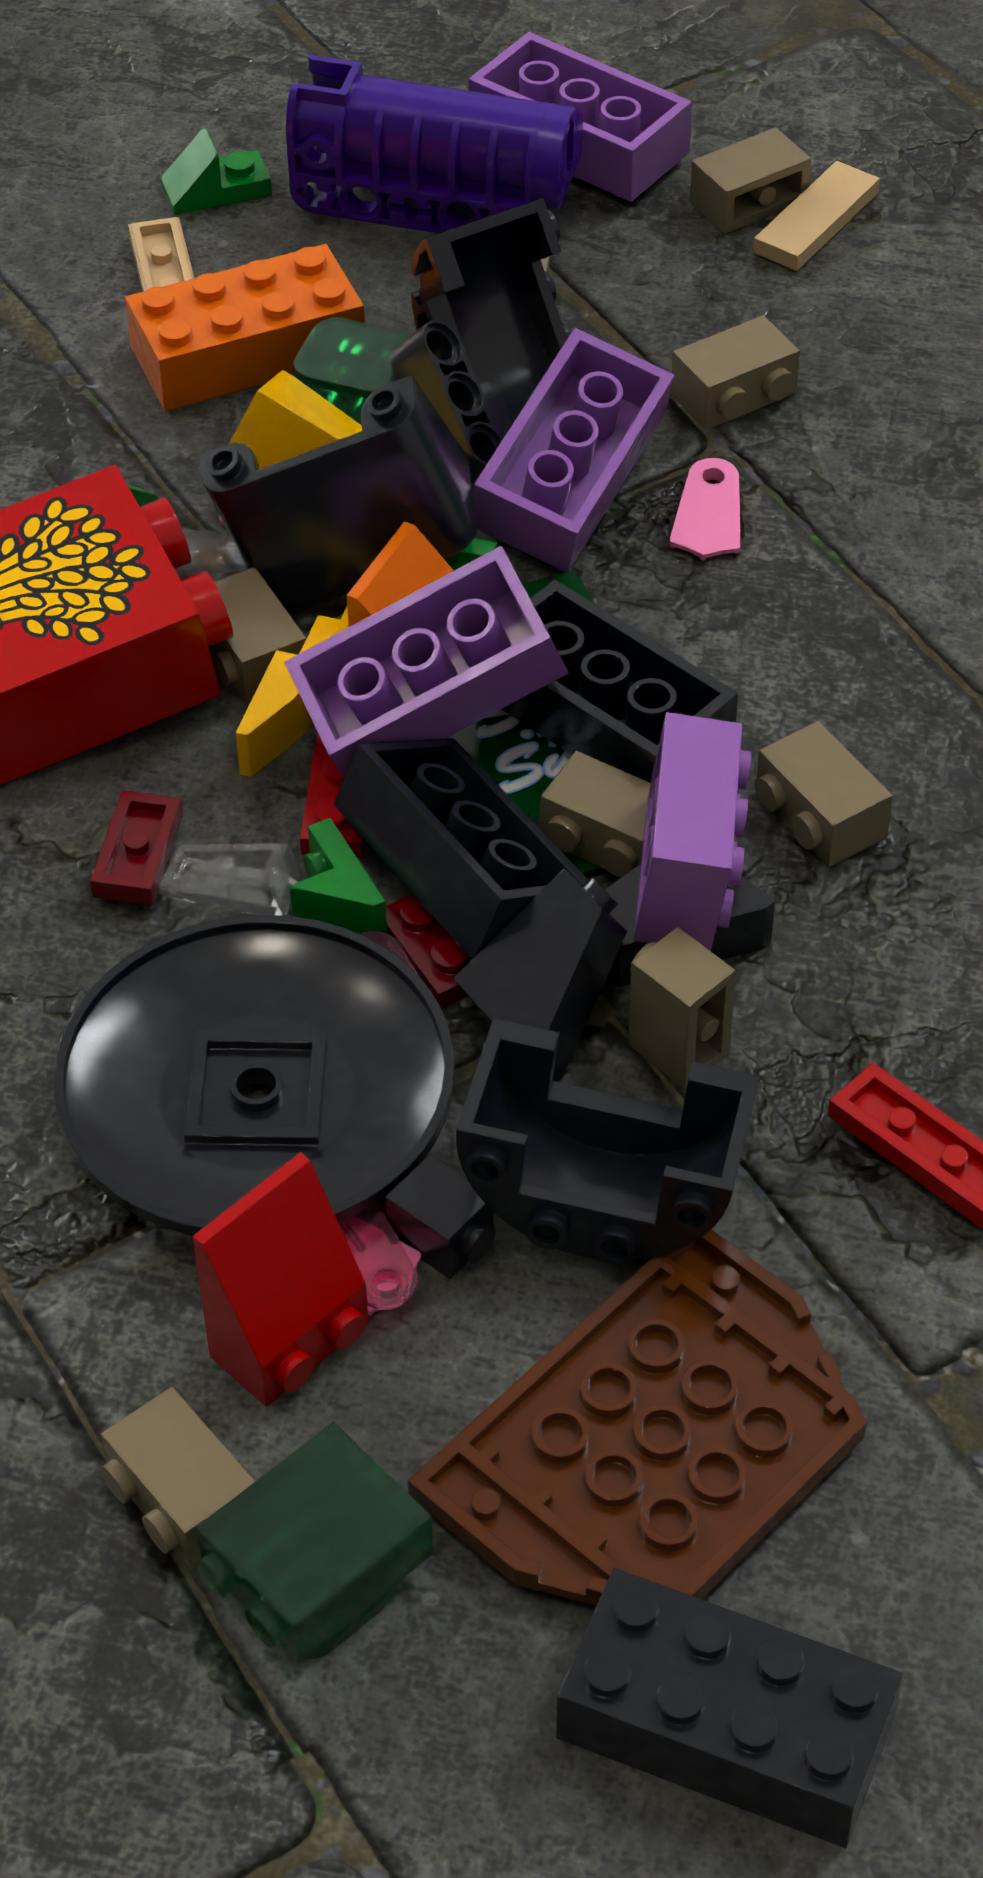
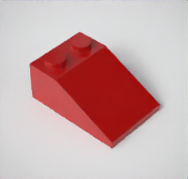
M301 1152L192 1236L209 1356L265 1407L284 1392H293L300 1388L309 1379L314 1368L336 1349L343 1350L351 1346L361 1336L366 1325L369 1323L366 1283L311 1160Z

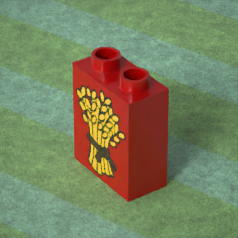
M116 464L0 509V785L221 695L208 647L233 638L234 632L220 592L211 575L206 570L180 580L175 569L191 563V554L172 506L165 497L139 506Z

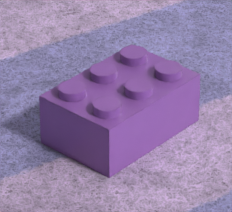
M666 712L647 797L633 941L657 943L675 928L679 927L711 951L716 928H728L732 913L734 890L727 889V885L739 887L745 848L737 847V841H734V837L742 838L748 810V799L741 798V794H737L738 789H746L751 766V751L741 750L742 723Z

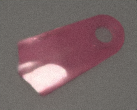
M377 1202L368 1209L339 1222L366 1283L367 1305L375 1309L391 1310L408 1303L418 1289L417 1271L379 1203ZM387 1281L398 1284L391 1291H381L376 1288L380 1283Z

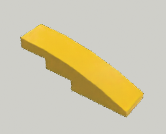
M347 607L341 620L318 615L300 653L348 628ZM276 650L236 731L240 775L252 777L293 745L314 724L285 665V661L297 654Z

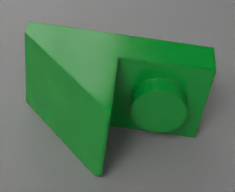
M207 128L199 131L161 177L162 188L174 215L272 195L271 177L258 149L247 152L236 151L227 156L219 157Z
M328 818L308 826L310 853L305 854L303 860L309 878L293 884L289 889L292 916L340 926L363 935L379 945L387 943L386 901L332 819Z

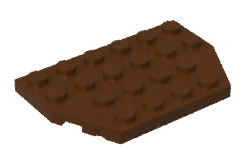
M711 1229L705 1236L689 1246L666 1255L652 1257L408 1480V1496L516 1585L597 1606L613 1568H617L703 1599L864 1439L867 1422L853 1395L844 1389L840 1381L841 1371L831 1352H825L811 1324V1313L803 1297Z

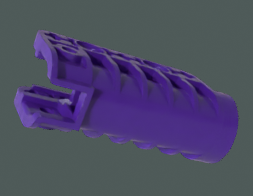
M308 54V70L311 73L313 85L296 83L290 87L286 111V143L290 193L292 199L300 208L315 214L440 234L484 219L487 209L490 210L488 215L490 217L544 198L547 208L559 209L581 159L583 118L579 107L364 75L362 62ZM308 182L316 183L317 190L322 193L320 195L315 194L313 187L307 185ZM337 185L342 187L339 196H337L339 190L335 189ZM364 187L369 189L376 196L377 201L358 199L353 193L352 188ZM389 194L391 195V197H390V199H389V203H393V204H386V202H387V200H388V195H389ZM406 198L414 199L415 205L420 209L411 208L410 202L405 201ZM435 201L440 202L438 212L435 211L437 206L433 205ZM455 202L467 204L474 211L475 217L455 214L450 204Z

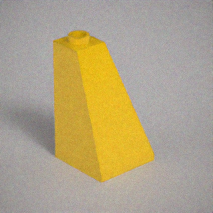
M282 370L257 390L228 444H245L256 455L259 469L359 433L362 431V425L293 375Z

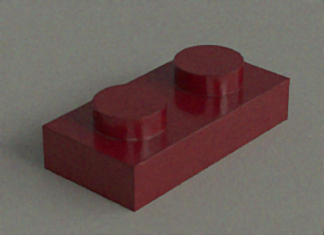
M121 791L90 879L93 898L145 905L154 904L184 815L182 798Z
M414 894L387 905L388 941L401 959L419 975L430 989L441 1009L469 997L453 978L472 959L460 950L457 942L422 907L421 902Z

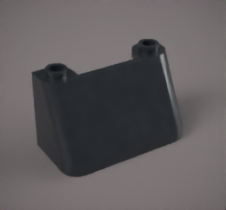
M413 375L388 383L371 393L362 406L361 432L259 469L256 455L249 447L240 443L226 444L199 454L203 484L247 569H257L288 613L297 612L348 594L404 521L415 525L444 559L460 553L472 543L477 533V517L468 456Z

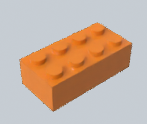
M327 244L304 247L296 252L265 260H255L239 267L216 273L202 274L193 279L163 287H152L144 292L125 296L131 349L164 411L266 384L282 370L296 376L367 356L364 304Z

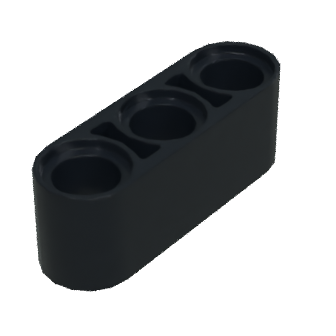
M432 320L393 349L390 354V365L396 380L413 375L467 454L471 483L473 485L503 438L459 336L448 324L439 320Z

